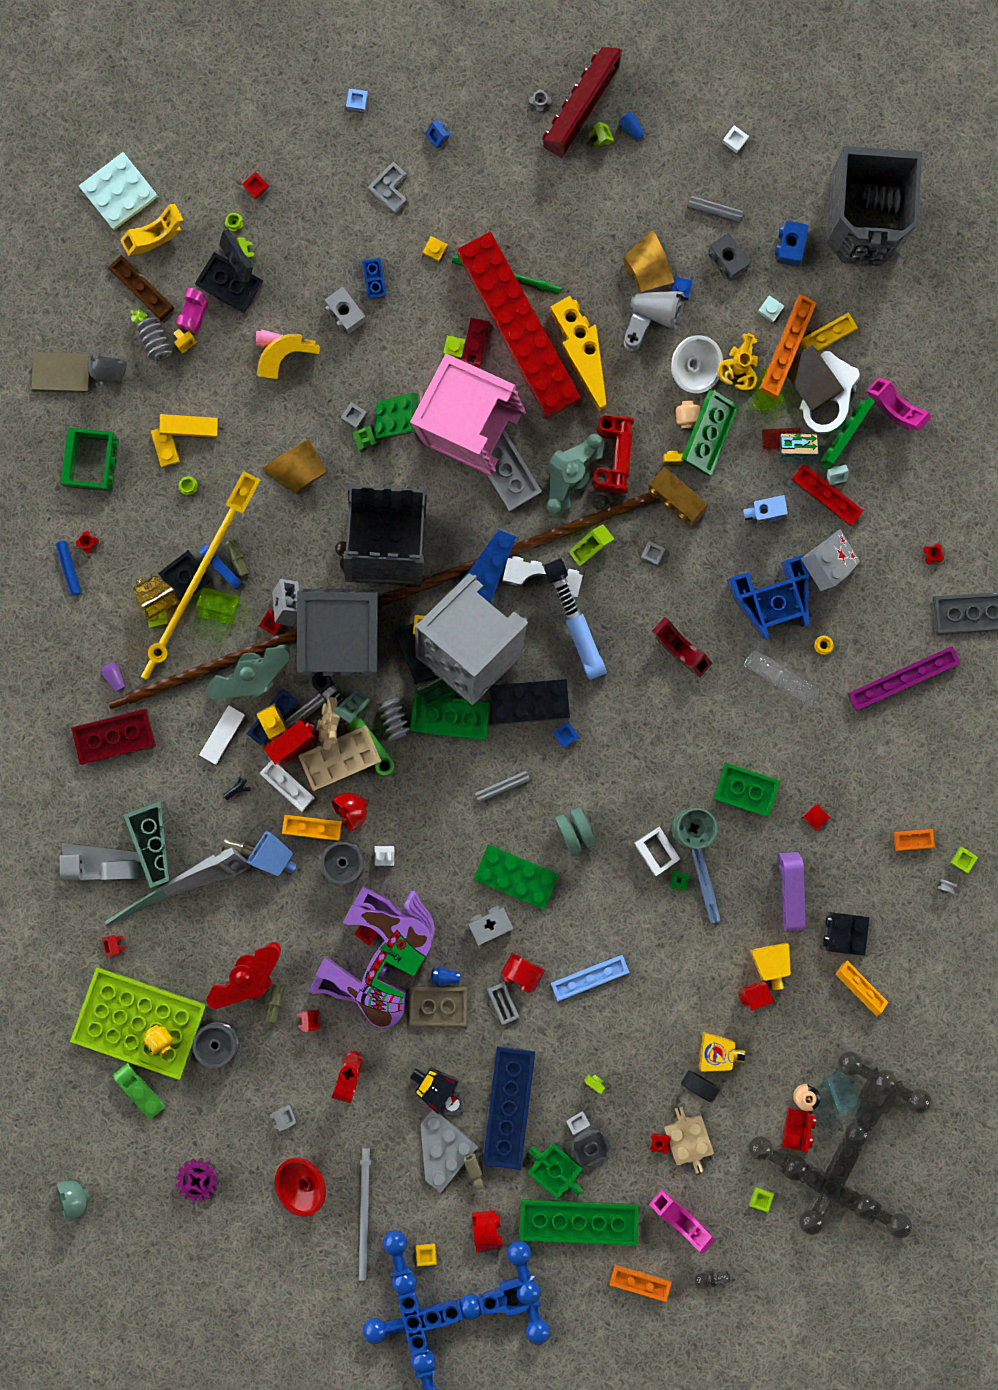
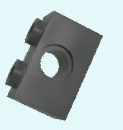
M727 233L709 247V258L712 262H717L721 275L724 278L727 277L729 281L748 269L750 261L730 233ZM729 255L732 260L726 261L723 256Z

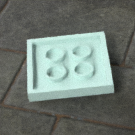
M124 152L79 185L80 189L113 230H116L158 198L156 192Z

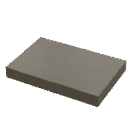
M33 352L31 389L33 391L90 392V374L88 371V356L90 354Z
M409 987V1026H467L468 987Z

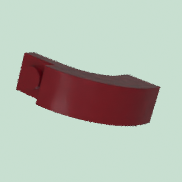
M666 617L652 630L656 640L698 677H701L713 664L706 654L687 641Z

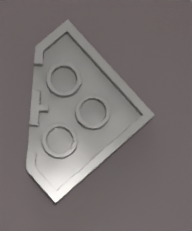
M432 1109L421 1122L425 1180L441 1193L465 1164L463 1158L473 1154L478 1145L440 1113L437 1114Z

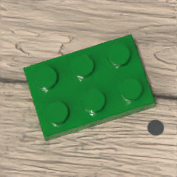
M409 393L377 401L375 439L384 440L416 432L410 421L418 408V394Z
M724 763L713 800L769 817L780 780Z

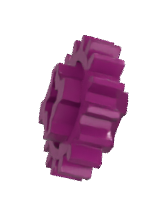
M192 1158L191 1164L186 1161L184 1163L185 1168L180 1167L178 1169L181 1174L175 1177V1179L180 1180L176 1187H181L179 1194H186L185 1200L188 1197H192V1202L196 1198L202 1202L204 1196L209 1199L211 1197L210 1192L214 1193L216 1191V1188L213 1186L219 1184V1181L215 1180L219 1174L213 1173L216 1167L212 1166L210 1168L209 1160L203 1163V1158H200L198 1162H196L195 1158ZM195 1167L202 1168L204 1171L197 1170ZM187 1173L188 1182L185 1184V1175ZM208 1176L210 1178L209 1187H207L208 1185L206 1184V1179ZM199 1177L201 1179L200 1182L195 1183L193 1180Z

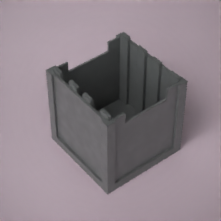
M348 483L349 516L346 551H344L345 582L422 586L427 488L409 489L357 486L355 483Z
M300 588L297 591V672L307 676H311V672H323V676H333V672H341V676H351V672H363V676H373V672H377V589Z

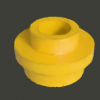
M820 636L814 642L816 652L821 655L829 654L833 650V641L828 636ZM821 642H825L827 644L826 649L821 648Z

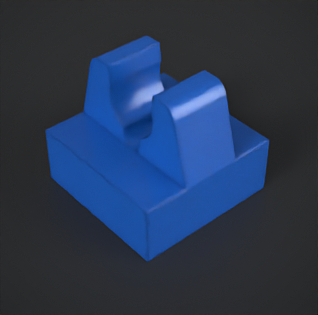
M438 120L433 121L425 133L435 148L442 146L451 134L450 131L446 132L444 129L445 124L440 123Z

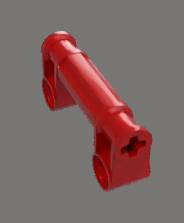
M604 415L599 419L597 426L598 435L603 438H613L616 441L613 470L602 468L594 473L592 486L595 490L616 494L628 492L627 478L630 471L633 418ZM607 424L610 426V428L605 429L602 427V425ZM602 477L606 482L601 483L597 478Z
M351 1051L346 1055L334 1087L333 1099L347 1103L352 1102L362 1064V1056L359 1052Z

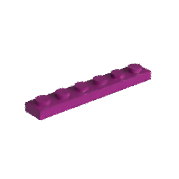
M953 646L856 689L847 695L854 710L857 711L960 664V660Z

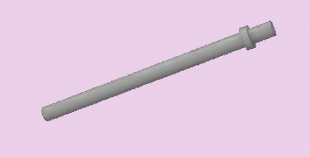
M362 1148V1159L360 1160L362 1169L359 1280L361 1281L367 1278L370 1148Z

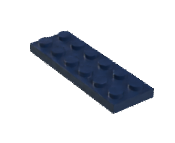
M497 1046L482 1165L521 1170L535 1051Z

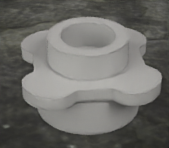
M539 89L534 93L533 97L529 98V103L534 105L538 112H542L546 105L551 104V98L543 90Z

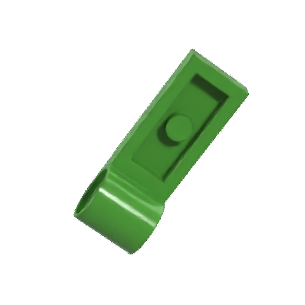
M128 1062L115 1072L113 1077L150 1120L163 1110L165 1105L140 1077L139 1071L133 1068L134 1065Z

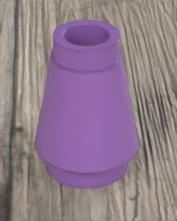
M115 662L100 668L103 672L101 673L115 691L125 686L119 665L116 666Z

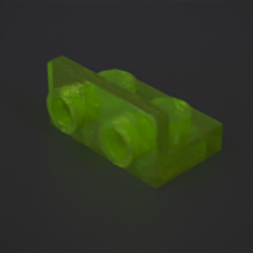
M203 587L196 604L197 616L203 619L215 620L222 624L233 625L240 596Z

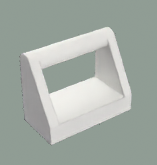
M660 826L634 842L654 876H657L680 860V857ZM655 834L672 859L659 867L644 844L647 839Z

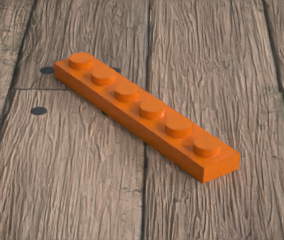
M802 294L797 297L759 391L774 399L778 397L817 302Z

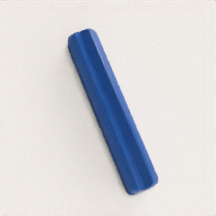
M59 541L56 543V548L70 595H79L81 588L67 542Z

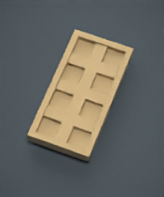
M367 726L337 738V742L331 744L330 750L322 749V746H319L298 756L313 791L381 762Z

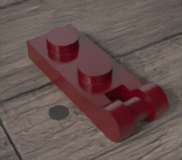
M470 318L461 360L479 369L489 321ZM474 357L476 359L475 362L468 361V358Z

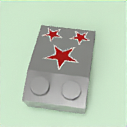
M841 529L801 558L820 591L836 586L860 562Z

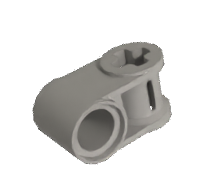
M633 313L624 338L626 350L634 352L639 349L648 331L651 319Z

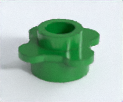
M678 870L672 871L669 887L686 891L690 875L688 873H679Z

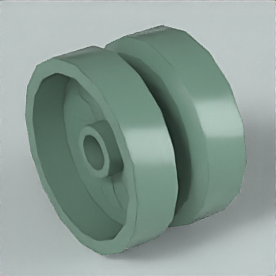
M580 806L570 810L572 823H570L567 815L564 813L555 817L559 830L572 856L581 852L582 848L579 839L582 840L584 846L588 849L597 845L592 827Z

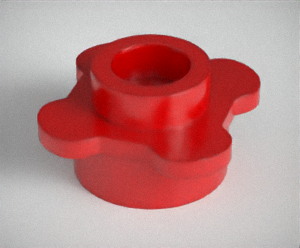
M84 531L76 541V546L83 548L85 553L90 554L92 548L98 545L99 540L96 537H92L89 531Z
M940 544L923 548L927 564L944 560Z
M653 1133L651 1135L652 1145L650 1150L654 1153L659 1151L667 1154L670 1150L668 1147L670 1137L667 1134Z

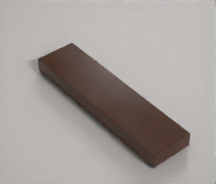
M122 255L108 267L160 321L174 309Z

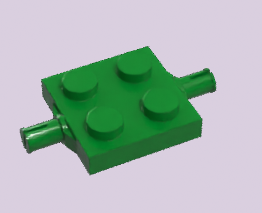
M554 1142L541 1153L533 1145L528 1149L527 1152L536 1159L534 1165L528 1171L532 1178L556 1199L569 1188L577 1196L580 1195L583 1189L575 1183V1180L583 1168Z

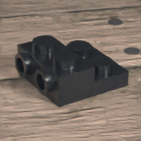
M830 912V916H826L825 921L828 933L823 938V946L826 947V951L865 956L870 917Z

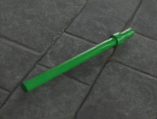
M453 256L452 263L463 266L459 257ZM514 273L519 283L538 288L537 290L543 292L545 290L556 294L561 292L562 287L550 284L546 280L540 279L539 281Z

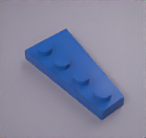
M500 529L496 531L468 573L463 577L464 579L469 573L472 576L476 575L477 581L483 585L477 593L489 603L492 600L517 537Z

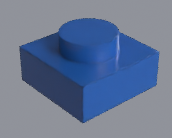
M675 276L671 291L684 292V297H681V299L688 300L693 280Z
M569 721L552 732L563 748L579 738Z

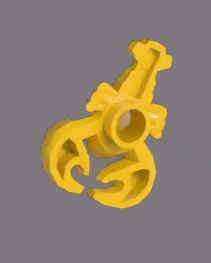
M744 333L741 336L744 343H742L739 349L735 346L731 349L729 355L733 359L723 360L717 367L719 379L728 385H732L733 382L728 379L727 375L733 380L734 374L741 375L745 373V376L736 381L738 383L743 382V385L735 384L737 389L743 391L753 389L757 383L756 373L750 366L757 367L758 356L752 355V344L757 343V339L750 333Z

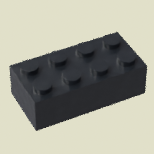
M567 679L500 684L490 687L493 725L570 718Z

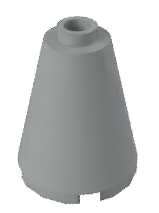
M684 292L637 293L635 296H632L630 307L633 308V312L676 330L678 327L675 326V323H680L684 302L680 301L681 297H684Z

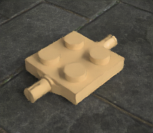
M328 697L327 704H323V717L317 723V731H319L318 740L321 741L322 749L330 750L331 744L337 742L336 729L340 716L334 713L338 705L336 698Z
M679 1107V1110L675 1108L678 1120L674 1124L665 1126L664 1129L670 1137L669 1144L676 1165L693 1162L695 1173H699V1170L701 1173L704 1170L700 1160L714 1154L702 1115L693 1118L685 1117L683 1107Z

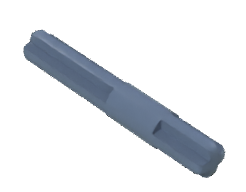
M702 848L692 849L710 922H719L720 915Z

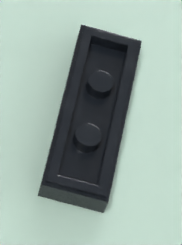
M223 230L219 245L242 282H249L253 266L229 230Z

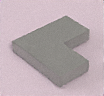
M394 162L367 188L394 215L408 202L395 189L407 174Z

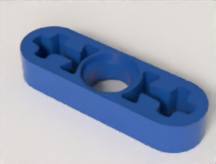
M205 544L198 551L205 557L209 547ZM214 554L210 564L237 590L243 583Z

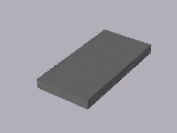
M998 592L933 597L936 635L998 631Z

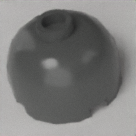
M89 355L88 371L93 379L99 381V385L111 386V383L120 381L125 375L127 361L124 360L122 363H117L120 359L98 356V358L93 359V355Z

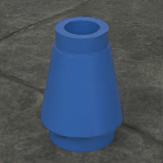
M628 112L619 120L620 127L636 141L645 135L635 114L632 115L631 112Z
M441 967L432 969V984H436V986L459 984L460 972Z

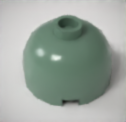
M74 1180L56 1183L57 1194L65 1221L68 1222L80 1217L87 1208L86 1201L90 1200L87 1188L83 1189L81 1184Z

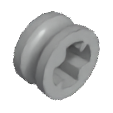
M940 879L941 885L938 886V889L955 894L954 888L957 887V884Z

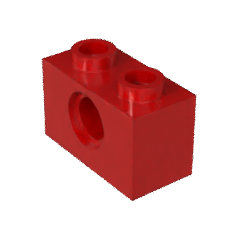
M763 981L739 988L741 993L738 996L741 1004L751 1011L773 1003L767 983Z

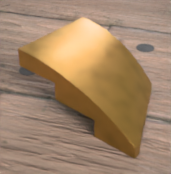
M653 230L649 231L643 239L637 242L622 257L627 276L634 274L638 293L674 283L665 252Z
M310 439L288 450L262 468L265 473L295 494L312 486L311 482L327 474Z

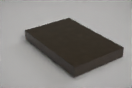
M813 344L794 357L787 377L812 412L844 391V388Z

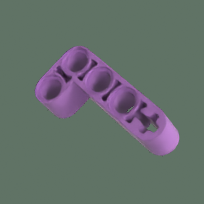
M799 852L778 853V859H780L779 870L782 874L785 932L805 931L803 860Z

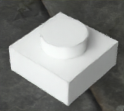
M733 126L724 137L722 143L735 153H738L749 136L736 126Z

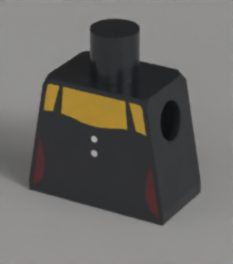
M432 1067L428 1070L427 1074L416 1068L410 1079L419 1084L415 1093L437 1114H439L459 1082V1079Z

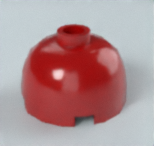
M346 792L332 799L333 809L345 821L343 824L348 830L352 832L365 822L367 817L365 807L368 805L362 796L358 797L354 793Z

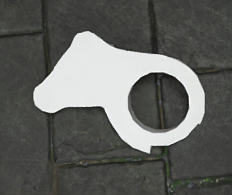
M830 351L823 352L821 357L844 388L843 392L831 399L839 404L840 412L838 417L830 424L820 425L812 420V411L804 400L799 408L803 411L804 419L809 428L822 435L832 434L840 430L846 423L849 414L851 392H856V383L860 379L857 368L838 359Z

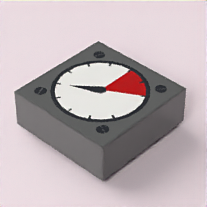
M460 1092L451 1093L443 1106L444 1115L464 1112Z

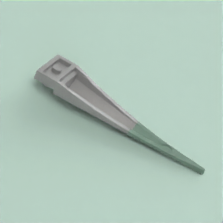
M233 848L226 849L221 854H213L105 921V924L108 926L140 909L179 893L235 877L251 866L246 862L247 859Z

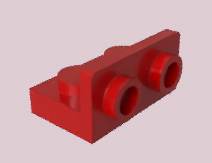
M788 1107L782 1141L783 1148L801 1150L804 1153H808L809 1148H812L813 1137H811V1131L815 1128L816 1117H814L811 1111Z

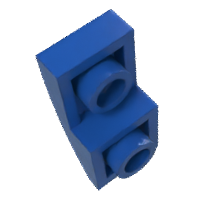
M376 258L362 261L368 299L387 296L381 259Z

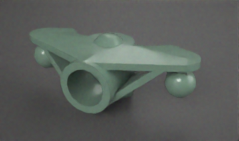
M591 434L584 443L565 452L558 450L552 456L546 472L550 474L547 510L551 516L559 517L572 507L570 500L572 490L582 489L588 484L590 474L587 466L590 462L602 459L605 441L600 435Z
M286 645L267 648L263 658L255 653L243 654L234 669V673L227 678L216 675L206 687L207 696L211 699L247 695L250 698H254L263 694L274 685L272 679L288 662L290 658L289 648Z

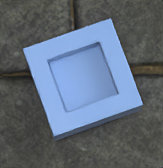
M349 89L346 104L347 110L365 112L368 91Z

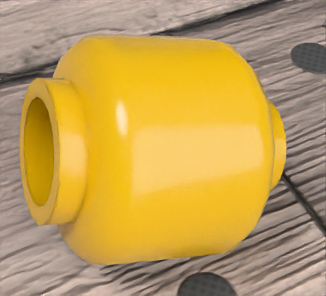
M155 1025L146 1031L144 1043L153 1055L160 1053L162 1056L171 1050L170 1046L173 1043V1038L164 1026L159 1027Z

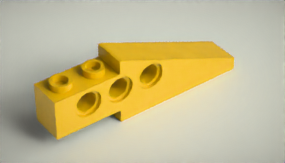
M568 296L550 306V313L566 339L562 343L563 351L600 412L606 408V396L596 325L588 328L590 324L585 316L582 317L580 314L578 302L572 300L571 296ZM573 316L576 320L568 322L566 317ZM582 332L585 334V337L580 339L575 334ZM586 348H591L594 350V353L592 355H588L585 353L584 350Z

